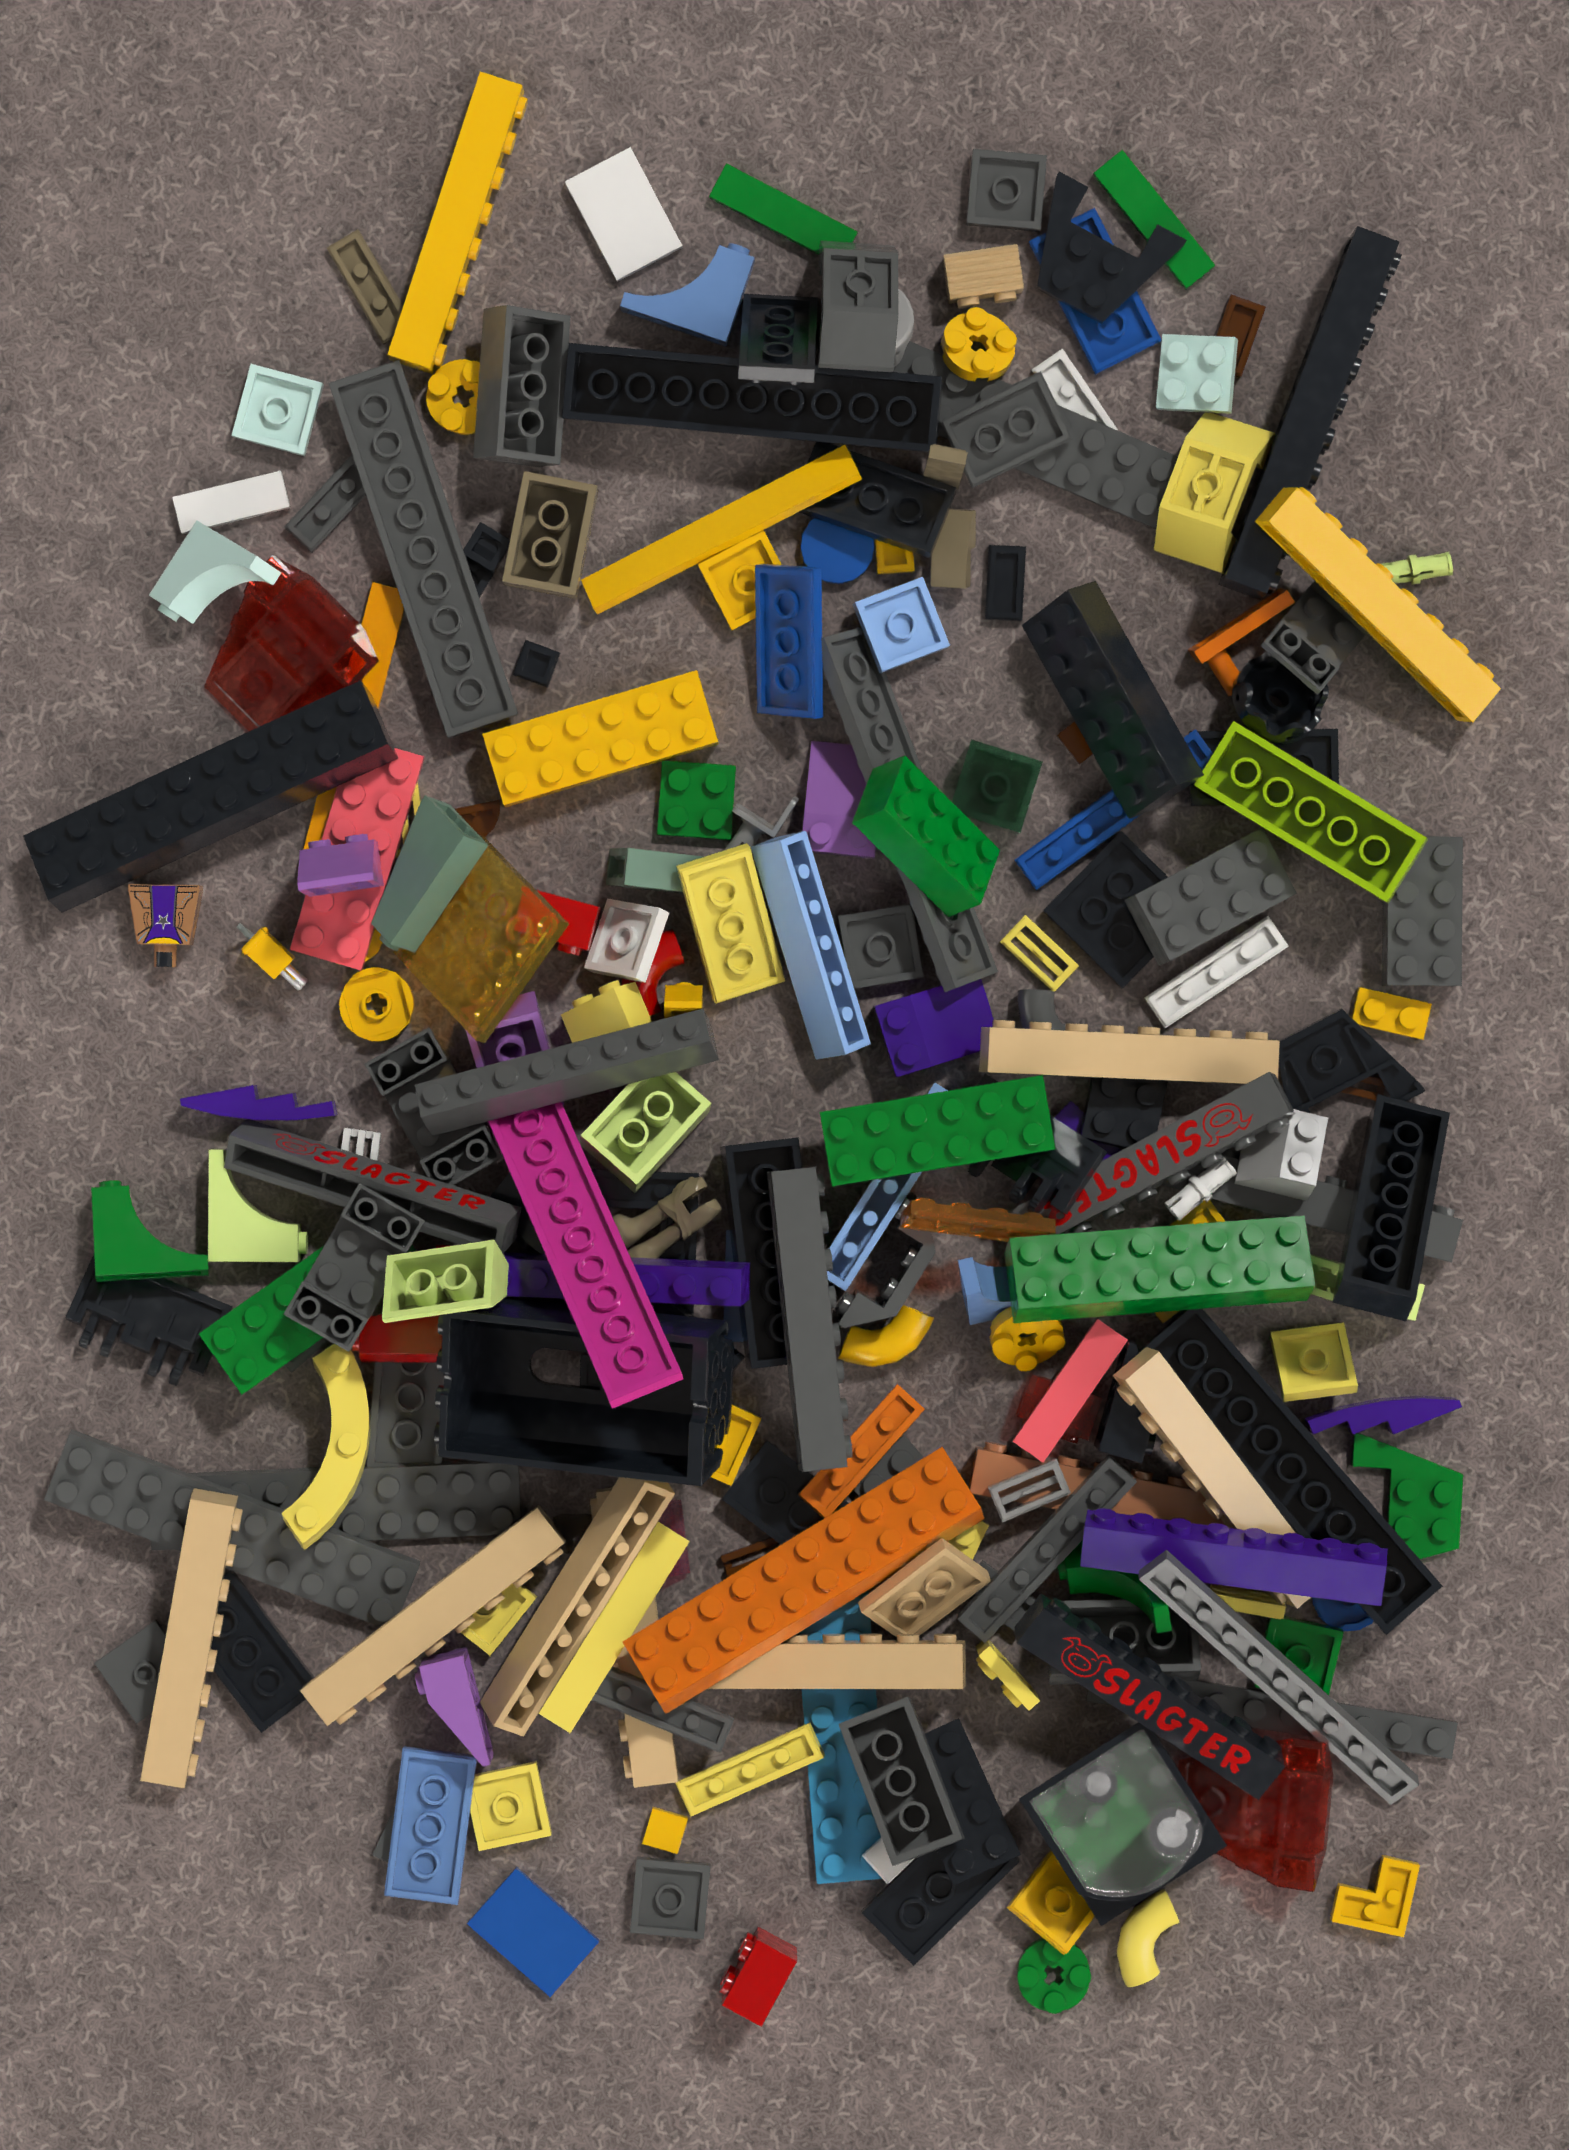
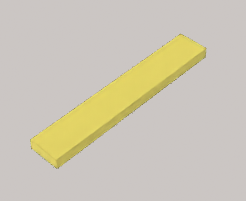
M657 1522L539 1712L540 1715L565 1731L572 1732L623 1650V1641L631 1637L690 1541Z

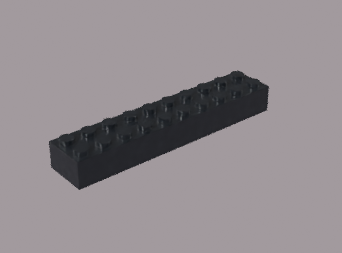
M1357 226L1348 238L1275 432L1274 441L1265 465L1261 469L1237 533L1236 542L1218 585L1257 600H1261L1267 593L1272 594L1273 590H1276L1283 572L1277 566L1280 559L1284 560L1288 554L1255 520L1282 488L1303 487L1311 490L1312 486H1315L1323 466L1317 463L1319 455H1324L1326 450L1328 451L1336 431L1330 428L1332 420L1336 421L1338 416L1342 415L1349 394L1343 393L1346 385L1350 386L1352 380H1355L1362 363V359L1356 356L1359 350L1363 351L1365 345H1368L1375 328V324L1370 323L1372 315L1376 316L1378 310L1382 309L1389 289L1383 288L1384 282H1389L1399 265L1402 254L1396 252L1399 241Z
M569 343L562 417L564 419L929 452L931 445H937L943 388L942 376L818 368V365H815L814 383H804L801 385H791L785 381L753 383L747 379H738L739 358Z
M359 680L25 834L23 838L48 901L63 913L396 760L398 755L372 694L362 680Z
M1203 1309L1183 1310L1138 1349L1141 1352L1146 1347H1149L1162 1354L1297 1534L1304 1538L1317 1540L1334 1538L1342 1543L1355 1545L1372 1543L1380 1548L1388 1549L1381 1606L1357 1603L1385 1635L1443 1587Z

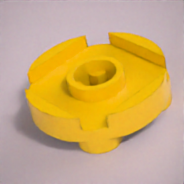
M970 308L967 313L959 314L950 320L945 327L941 338L944 352L942 357L946 366L962 379L974 382L977 378H988V381L996 380L1007 372L1012 363L1017 337L999 318L988 314L982 308ZM973 342L982 343L986 351L981 348L974 351L971 348Z
M466 359L450 361L442 365L428 381L426 393L428 410L435 422L447 431L460 435L475 433L480 362ZM460 387H464L466 391L473 390L474 397L469 399L470 405L468 407H463L460 402L454 403L452 400L453 397L458 395L457 389Z
M381 967L366 968L354 974L344 986L339 999V1010L346 1027L357 1036L369 1041H385L399 1035L409 1025L415 1005L414 996L409 984L397 972ZM378 993L380 999L386 998L387 1006L382 1008L383 1014L376 1015L374 1010L367 1009L366 1003L372 1001L371 995Z
M1011 1307L1000 1312L993 1319L990 1326L991 1335L989 1337L994 1355L1006 1364L1015 1365L1020 1371L1033 1370L1037 1364L1052 1357L1065 1345L1061 1320L1013 1323ZM1025 1333L1027 1335L1032 1334L1028 1337H1020V1334Z

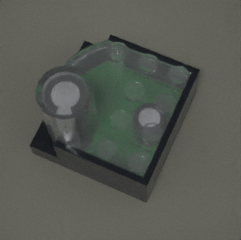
M1139 1722L1019 1798L1078 1894L1082 1895L1101 1926L1227 1846L1156 1733Z

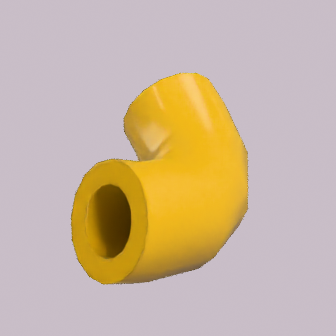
M903 1305L892 1321L881 1329L868 1330L851 1326L838 1359L867 1367L896 1363L917 1349L929 1331L934 1317Z

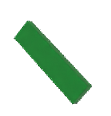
M1123 150L1093 173L1095 179L1147 243L1157 224L1187 240L1183 248L1165 263L1185 290L1215 267L1214 262Z
M727 163L709 195V198L817 255H819L820 240L853 243L858 234L856 230Z

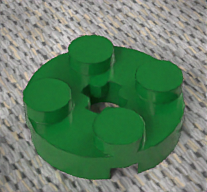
M1038 1939L1023 1951L1018 1961L1016 1975L1019 1989L1023 1997L1039 2010L1052 2014L1068 2010L1077 2005L1088 1991L1091 1981L1088 1960L1084 1952L1076 1944L1072 1946L1067 1954L1063 1955L1045 1939ZM1050 1966L1053 1969L1057 1966L1062 1967L1063 1970L1060 1973L1062 1980L1059 1983L1055 1981L1047 1983L1045 1981L1047 1973L1044 1971L1046 1967Z

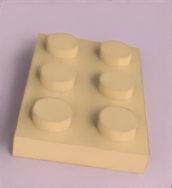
M941 1538L862 1598L858 1604L862 1614L895 1637H897V1634H919L920 1636L990 1583L991 1579L985 1568Z

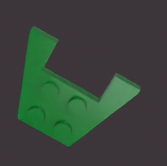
M1361 1433L1353 1434L1351 1466L1390 1469L1387 1522L1419 1559L1459 1549L1463 1474Z

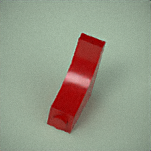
M436 1245V1248L448 1247L451 1245ZM382 1314L371 1316L354 1343L352 1351H359L360 1362L436 1363L438 1352L442 1349V1335L438 1333V1319L440 1315L388 1323L383 1322Z

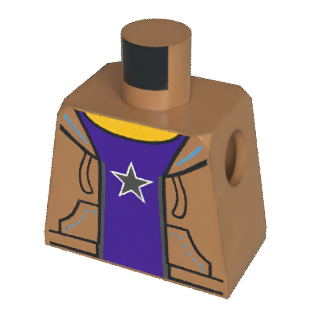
M128 884L137 944L154 945V967H176L177 945L194 944L203 886Z

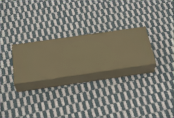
M357 229L327 247V250L384 345L393 339L403 304L360 231Z
M936 444L931 445L923 476L954 486L958 490L968 452Z

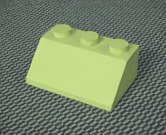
M495 1240L388 1255L386 1260L382 1320L384 1323L494 1307L507 1296L509 1264Z

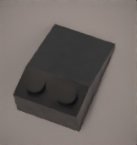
M1128 1339L1120 1351L1114 1374L1138 1354L1137 1344L1132 1340ZM1113 1377L1094 1446L1098 1451L1142 1463L1144 1455L1151 1456L1156 1435L1149 1433L1141 1424L1138 1417L1142 1414L1135 1404L1130 1406L1117 1391L1120 1384Z

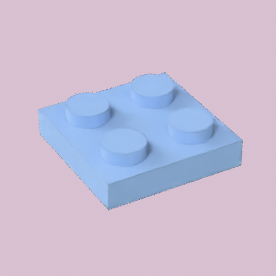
M923 577L852 604L879 673L950 646Z

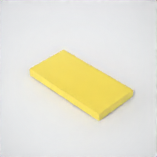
M746 843L677 865L714 1003L717 1004L785 982L750 846Z

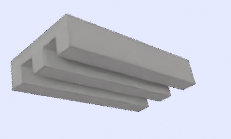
M1056 1458L988 1486L1002 1522L1071 1494ZM1052 1469L1055 1473L1053 1476L1003 1497H1000L998 1492ZM1055 1483L1060 1485L1058 1490L1005 1511L1003 1505Z

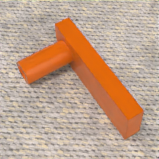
M1280 588L1189 648L1188 651L1195 662L1200 664L1208 663L1227 695L1231 696L1233 683L1239 674V670L1225 649L1295 603L1288 590Z

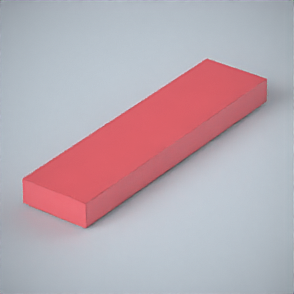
M1096 1318L1012 1441L1044 1463L1128 1339Z

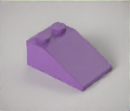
M811 741L802 831L807 832L813 853L874 859L876 846L852 823L867 785L862 771L858 767L852 745Z
M367 834L345 837L346 843L331 845L330 839L308 842L309 849L300 850L298 891L312 897L384 886L378 842L374 839L368 840Z
M535 991L463 1009L465 1030L476 1068L550 1049Z
M467 1647L424 1657L419 1668H417L418 1672L415 1673L419 1694H426L428 1704L482 1766L490 1765L494 1752L483 1708L480 1704L481 1700Z

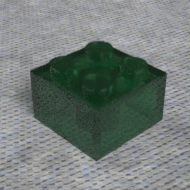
M971 739L951 802L972 821L1019 835L1043 761Z

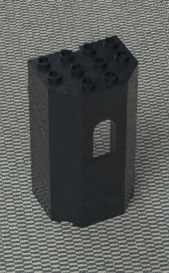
M505 1297L491 1308L440 1315L438 1319V1333L442 1335V1349L438 1352L436 1367L438 1371L444 1374V1386L439 1385L435 1395V1405L437 1408H440V1420L437 1422L434 1430V1442L439 1444L438 1457L702 1486L721 1465L723 1450L717 1448V1446L722 1444L724 1435L728 1434L731 1422L734 1345L732 1340L724 1338V1335L727 1336L729 1331L727 1320L655 1313L682 1372L683 1380L612 1409L601 1382L600 1388L549 1383L540 1380L533 1373L531 1359L533 1354L539 1349L549 1348L587 1352L566 1303Z

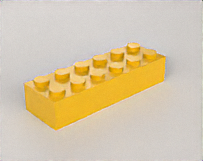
M697 670L482 734L505 807L719 744Z

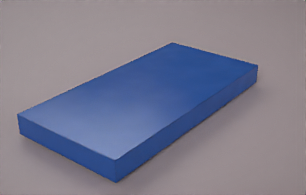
M1095 208L1071 220L1077 226L1113 244ZM1046 233L1028 242L1039 265H1041ZM1137 291L1102 324L1058 301L1095 375L1162 341Z
M774 564L755 565L757 713L811 719L822 718V569Z

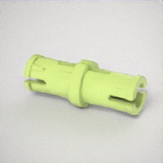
M1449 552L1418 558L1416 554L1409 555L1406 560L1381 564L1392 573V581L1395 584L1411 582L1414 585L1420 584L1423 579L1453 575L1452 559Z

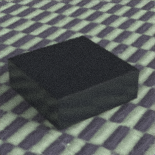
M525 640L513 675L548 688L561 653Z

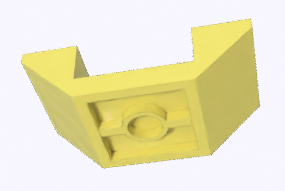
M1205 412L1185 437L1160 503L1154 551L1224 574L1236 542V538L1231 533L1255 467L1263 469L1276 434L1224 416Z

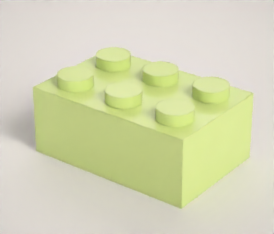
M677 1072L631 1083L618 1094L581 1134L580 1145L629 1189L636 1193L707 1116L710 1111L711 1102Z

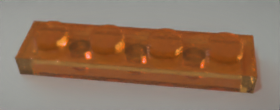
M919 1198L911 1200L901 1213L900 1228L1008 1242L1009 1238L1053 1235L1056 1233V1219L1043 1218L1042 1214L1035 1212L1020 1215L1007 1213V1210L1003 1208L982 1210L972 1208L971 1205L966 1203L945 1205L937 1204L929 1198Z

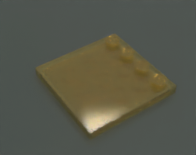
M480 836L488 844V847L416 952L399 948L398 951L394 950L393 953L476 1041L486 1043L569 923L485 837Z

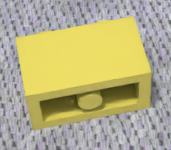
M619 980L598 988L600 995L596 997L589 994L572 1002L574 1008L561 1014L572 1043L652 1022L636 982L620 985Z

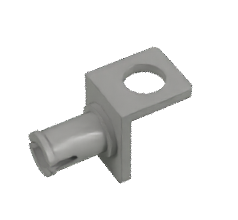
M796 796L792 798L775 826L737 803L732 812L740 816L743 823L729 845L726 846V849L737 847L741 842L747 843L751 849V846L756 844L761 834L767 833L774 838L794 809L799 798Z

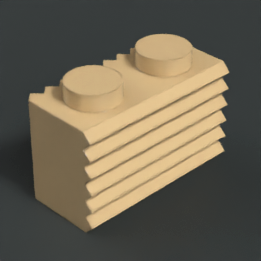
M1017 244L943 255L949 304L957 303L958 308H971L980 305L979 299L994 297L995 303H1005L1016 300V294L1023 292L1024 284Z

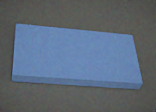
M403 1747L384 1896L458 1905L477 1762L473 1755Z

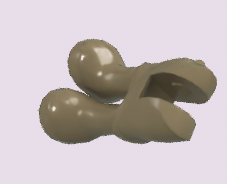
M689 1177L678 1183L671 1194L659 1200L658 1204L634 1218L622 1214L613 1216L626 1248L639 1241L646 1233L670 1217L674 1221L673 1224L656 1236L628 1250L630 1257L658 1259L680 1239L685 1241L693 1233L711 1222L721 1212L722 1208L716 1199L699 1206L691 1214L685 1207V1203L707 1189L708 1186L703 1177Z

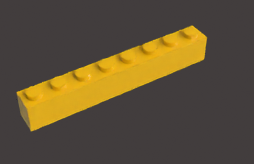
M481 71L479 73L387 354L390 361L400 360L402 365L433 374L435 365L441 367L444 362L448 345L443 344L447 330L453 331L455 328L459 310L454 309L458 295L465 296L471 277L470 274L466 273L470 259L477 260L482 244V239L477 238L481 224L487 226L492 215L494 204L489 203L493 189H500L504 178L505 169L500 167L504 153L511 155L517 134L512 132L516 118L523 119L528 104V98L523 97L524 90L521 84Z
M1303 487L1282 488L1255 522L1457 721L1474 722L1501 689L1492 680L1494 678L1493 673L1484 665L1476 664L1467 656L1469 653L1468 648L1455 638L1450 639L1442 631L1444 625L1432 614H1425L1417 606L1419 603L1418 599L1408 590L1400 589L1392 581L1393 575L1386 567L1379 563L1375 564L1366 556L1368 553L1366 547L1354 538L1349 539L1340 530L1343 527L1340 521L1327 512L1323 513L1315 505L1317 500L1308 490Z

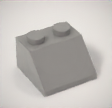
M1293 1109L1295 1114L1287 1118L1289 1121L1287 1126L1273 1133H1269L1268 1129L1256 1134L1255 1138L1257 1141L1240 1151L1234 1184L1307 1201L1316 1187L1328 1117Z

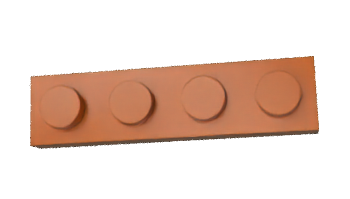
M898 1384L895 1385L851 1434L852 1458H847L848 1467L819 1470L799 1492L798 1496L823 1519L831 1515L925 1409Z

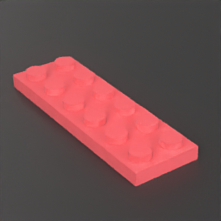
M395 748L398 759L337 786L322 840L330 839L331 845L345 844V837L359 834H367L368 840H376L378 842L384 886L312 897L305 895L290 950L360 971L363 970L375 930L371 922L392 872L425 759L424 756Z

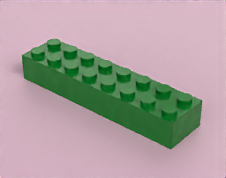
M1305 1215L1009 1238L1004 1252L1013 1323L1307 1301L1315 1288Z

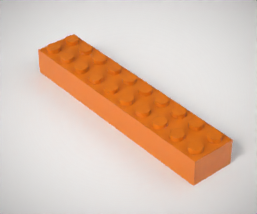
M941 1447L624 1640L623 1644L661 1708L667 1714L888 1579L939 1539L943 1538L948 1542L984 1520L982 1508L944 1448Z

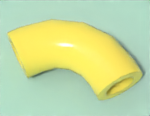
M1165 1889L1155 1892L1135 1906L1121 1927L1117 1957L1121 1975L1127 1987L1139 1986L1158 1976L1160 1970L1153 1952L1155 1942L1163 1931L1180 1923Z

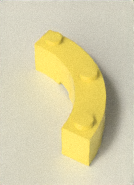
M336 1344L331 1345L312 1358L314 1367L327 1391L331 1406V1433L326 1456L320 1470L307 1490L290 1507L282 1512L284 1522L304 1550L320 1539L337 1521V1518L357 1489L368 1456L370 1414L362 1373L351 1350L348 1352Z

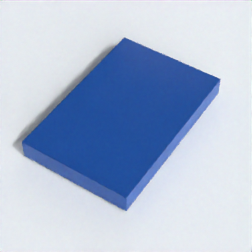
M517 1866L467 1922L475 1932L549 1997L554 1994L599 1943V1939Z

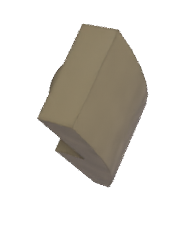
M949 510L932 553L931 587L964 589L970 587L971 549L976 547V510Z

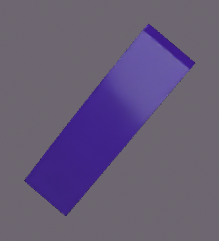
M257 1085L180 1099L181 1106L219 1116L251 1120H303L338 1115L335 1101L298 1107L296 1093L259 1099Z
M1405 1396L1378 1398L1339 1406L1305 1417L1304 1420L1309 1432L1312 1434L1343 1422L1346 1423L1351 1434H1356L1385 1422L1388 1431L1394 1435L1459 1409L1462 1405L1460 1400L1452 1397Z

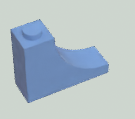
M729 243L726 248L719 245L714 258L705 271L688 285L670 293L654 296L635 295L624 292L620 309L624 313L726 347L755 263V257L750 256V250L743 246Z
M973 1257L958 1260L961 1290L970 1325L991 1321L1000 1312L1011 1307L1006 1267L982 1265L975 1262Z

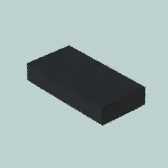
M989 545L985 620L1022 622L1026 546Z

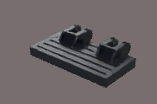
M984 1074L977 1086L998 1083V1081ZM1051 1115L1050 1120L1055 1150L995 1159L991 1164L992 1167L1016 1182L1009 1194V1200L1015 1204L1023 1200L1037 1177L1044 1180L1027 1207V1211L1034 1216L1039 1215L1042 1209H1044V1206L1048 1203L1056 1189H1059L1050 1204L1067 1215L1107 1154V1151ZM991 1160L971 1163L968 1168L969 1174L974 1177L980 1176Z
M93 1254L65 1318L67 1321L81 1326L87 1311L91 1312L78 1345L85 1349L92 1343L100 1319L112 1323L107 1337L103 1340L100 1348V1355L107 1358L111 1354L122 1326H125V1329L121 1335L120 1343L150 1354L155 1340H159V1346L147 1372L148 1375L156 1377L160 1372L169 1347L180 1351L181 1353L176 1365L172 1368L169 1375V1383L177 1386L191 1354L194 1357L189 1366V1371L204 1376L213 1354L199 1333L233 1310V1306L165 1278L97 1282L95 1276V1257Z

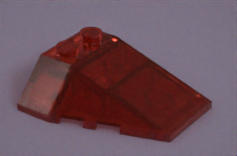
M271 556L266 563L280 571V576L274 585L262 581H250L247 583L243 592L245 595L237 613L232 618L230 623L232 626L225 643L220 647L204 686L248 731L258 727L214 681L259 726H262L359 680H363L379 662L365 628L313 576L275 556Z
M1293 1737L1276 1740L1282 1748L1286 1767L1259 1800L1193 1757L1179 1760L1178 1769L1185 1780L1189 1763L1187 1783L1227 1844L1225 1848L1215 1854L1235 1863V1866L1243 1870H1249L1266 1879V1882L1276 1887L1309 1892L1315 1891L1327 1850L1334 1776L1328 1742Z

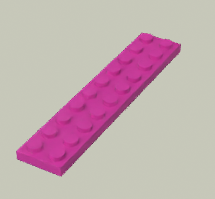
M559 1102L488 1121L611 1408L613 1409L683 1380L679 1365L562 1103Z

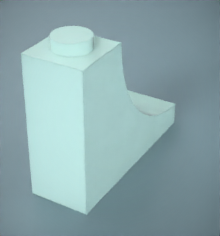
M196 521L149 596L161 603L157 610L177 622L181 616L193 624L202 611L226 590L250 581H262L274 585L281 572L258 556L201 522Z

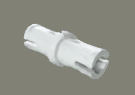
M1223 1157L1221 1161L1208 1167L1198 1176L1193 1175L1189 1178L1188 1181L1190 1183L1164 1204L1178 1221H1181L1200 1203L1211 1200L1213 1198L1211 1194L1235 1176L1237 1172Z

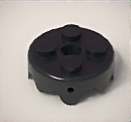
M1268 651L1248 661L1237 675L1232 689L1233 705L1242 722L1261 738L1282 744L1297 742L1305 738L1322 719L1320 717L1321 711L1329 695L1328 685L1317 695ZM1269 695L1277 697L1283 707L1274 705L1270 701Z

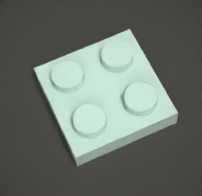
M1162 334L1156 409L1231 414L1238 339L1236 337Z
M250 364L232 437L305 456L324 384Z

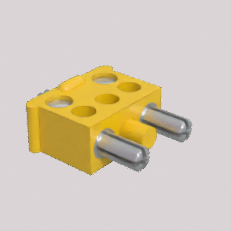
M241 923L238 924L237 928L249 940L241 949L244 955H248L273 979L280 974L297 990L305 986L307 978L290 963L295 956L269 933L267 927L262 926L254 935Z

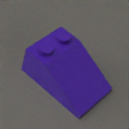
M981 979L944 992L941 985L873 1006L895 1077L979 1052L981 1027H993L994 1018Z

